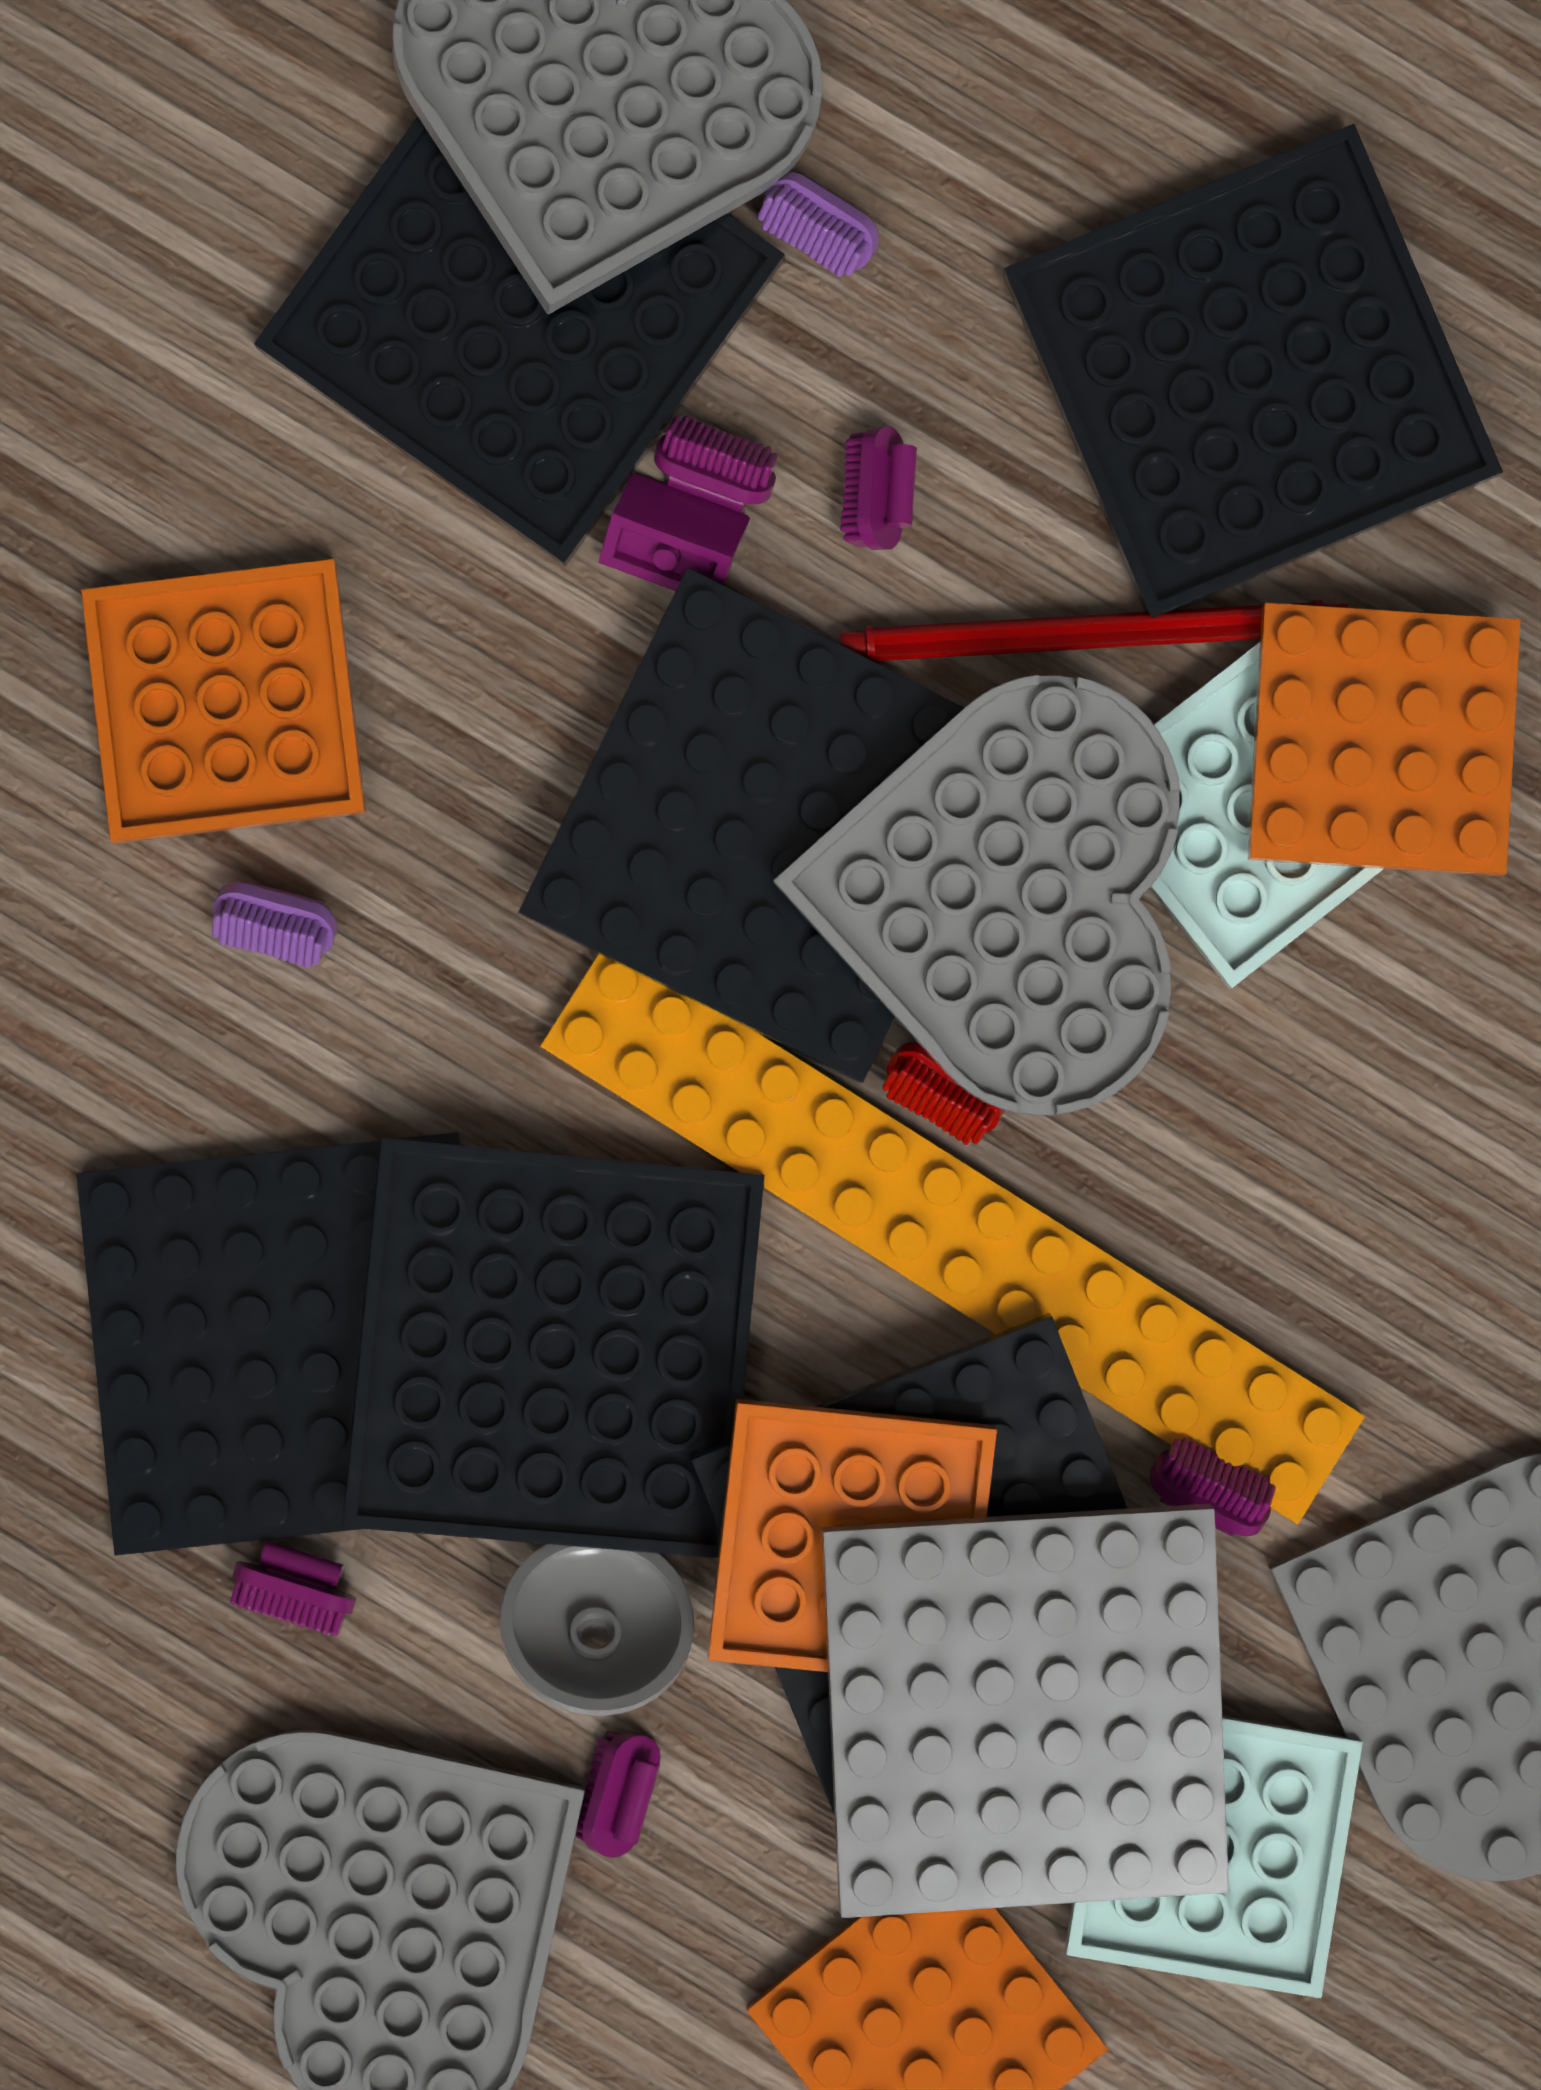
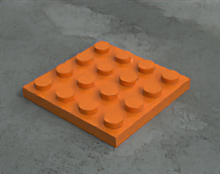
M335 559L81 590L110 842L118 844L366 813L338 570Z
M1265 603L1262 606L1247 860L1490 876L1506 875L1521 619Z
M736 1399L707 1652L708 1661L828 1672L821 1527L987 1517L997 1434L996 1427L988 1424Z
M997 1908L855 1917L746 2006L748 2014L809 2090H1060L1109 2050L1106 2043Z

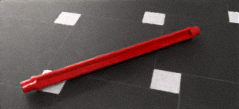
M1313 600V602L1289 603L1292 605L1349 608L1348 603L1323 604L1322 600ZM1263 605L1184 609L1164 613L1153 618L1146 614V612L886 627H874L871 625L865 626V631L840 632V640L842 646L875 663L876 661L1257 640L1260 639Z

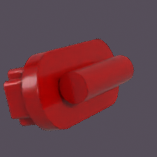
M908 1042L898 1047L888 1063V1077L882 1086L884 1091H888L887 1099H893L896 1104L900 1103L902 1107H907L909 1111H914L917 1115L922 1114L923 1118H928L931 1123L935 1122L937 1127H942V1130L948 1132L950 1136H955L959 1141L962 1140L964 1145H968L971 1139L973 1144H978L985 1133L992 1131L997 1126L1005 1111L979 1100L957 1085L918 1042Z

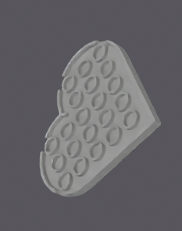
M399 0L393 22V60L398 80L407 100L547 314L563 307L774 186L779 179L791 171L805 152L813 136L819 116L823 93V77L818 51L805 23L786 0Z
M1035 675L1012 680L989 690L966 706L782 872L773 883L941 1069L969 1094L989 1105L1018 1114L1058 1115L1082 1110L1104 1101L1130 1083L1154 1054L1167 1025L1171 996L1170 973L1172 972L1170 959L1157 924L1139 899L1161 874L1176 841L1180 785L1175 763L1166 742L1151 720L1135 704L1109 687L1080 677Z
M1540 1452L1514 1457L1269 1567L1344 1736L1348 1739L1363 1742L1359 1770L1376 1807L1387 1825L1408 1848L1433 1866L1457 1876L1480 1881L1517 1880L1541 1873Z
M302 1729L269 1735L248 1744L228 1757L209 1775L192 1799L182 1822L176 1850V1873L181 1901L186 1914L190 1915L197 1930L209 1945L208 1949L221 1962L251 1981L277 1989L274 2003L275 2040L284 2070L287 2069L298 2090H510L522 2068L531 2040L586 1787L337 1732Z

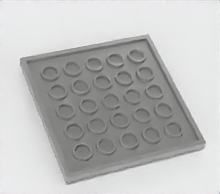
M1211 1504L821 1527L838 1904L841 1918L1229 1893L1215 1510Z

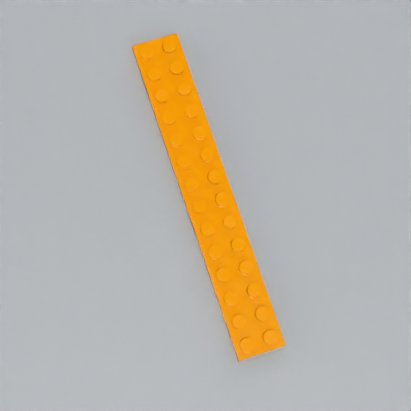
M600 954L596 957L540 1046L739 1173L765 1175L763 1188L994 1334L1050 1313L1081 1389L1172 1445L1175 1439L1182 1441L1184 1437H1188L1190 1442H1197V1446L1203 1445L1205 1449L1208 1448L1212 1453L1215 1452L1219 1459L1225 1461V1464L1229 1462L1232 1466H1246L1248 1470L1253 1469L1255 1474L1259 1472L1263 1476H1268L1270 1478L1269 1485L1273 1484L1276 1487L1270 1505L1271 1509L1297 1525L1365 1418L1363 1414L759 1033Z

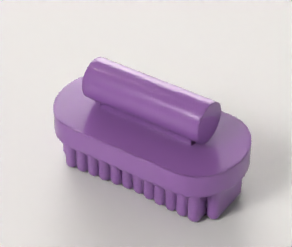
M787 173L765 193L763 206L758 214V219L764 221L761 226L764 231L768 230L771 235L775 234L778 239L782 238V241L785 243L789 242L790 246L796 245L798 250H802L804 254H809V257L815 259L816 263H822L823 268H828L831 273L835 272L836 277H841L844 273L850 276L855 270L864 267L876 253L879 244V234L874 222L867 215L799 173Z
M249 881L245 883L233 882L221 888L214 902L212 936L214 938L219 937V944L222 946L227 944L228 947L235 946L236 949L242 948L244 951L250 949L251 952H257L258 950L260 954L273 955L276 959L281 958L282 961L288 960L291 964L296 962L298 966L304 965L305 968H310L312 963L318 965L322 955L331 948L337 933V922L334 915L323 906V901Z

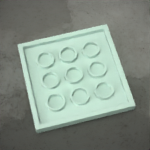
M1260 642L1154 724L1166 742L1174 760L1180 791L1176 841L1165 867L1149 889L1229 990L1383 870L1380 868L1247 860Z
M1222 1716L1229 1893L1072 1903L1065 1953L1068 1956L1321 1998L1363 1742L1338 1735Z

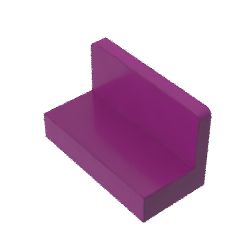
M633 474L612 513L598 563L676 591L687 568L726 586L735 554L747 530L750 517L747 514L715 504L647 477Z

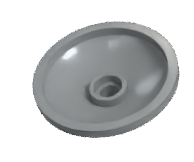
M546 1544L531 1554L511 1578L501 1606L500 1635L503 1649L512 1669L527 1688L538 1697L558 1708L573 1713L593 1716L614 1715L646 1705L665 1692L676 1680L691 1650L694 1635V1612L689 1593L681 1577L669 1562L658 1553ZM590 1635H596L601 1637L605 1644L599 1648H591L584 1643L583 1639Z

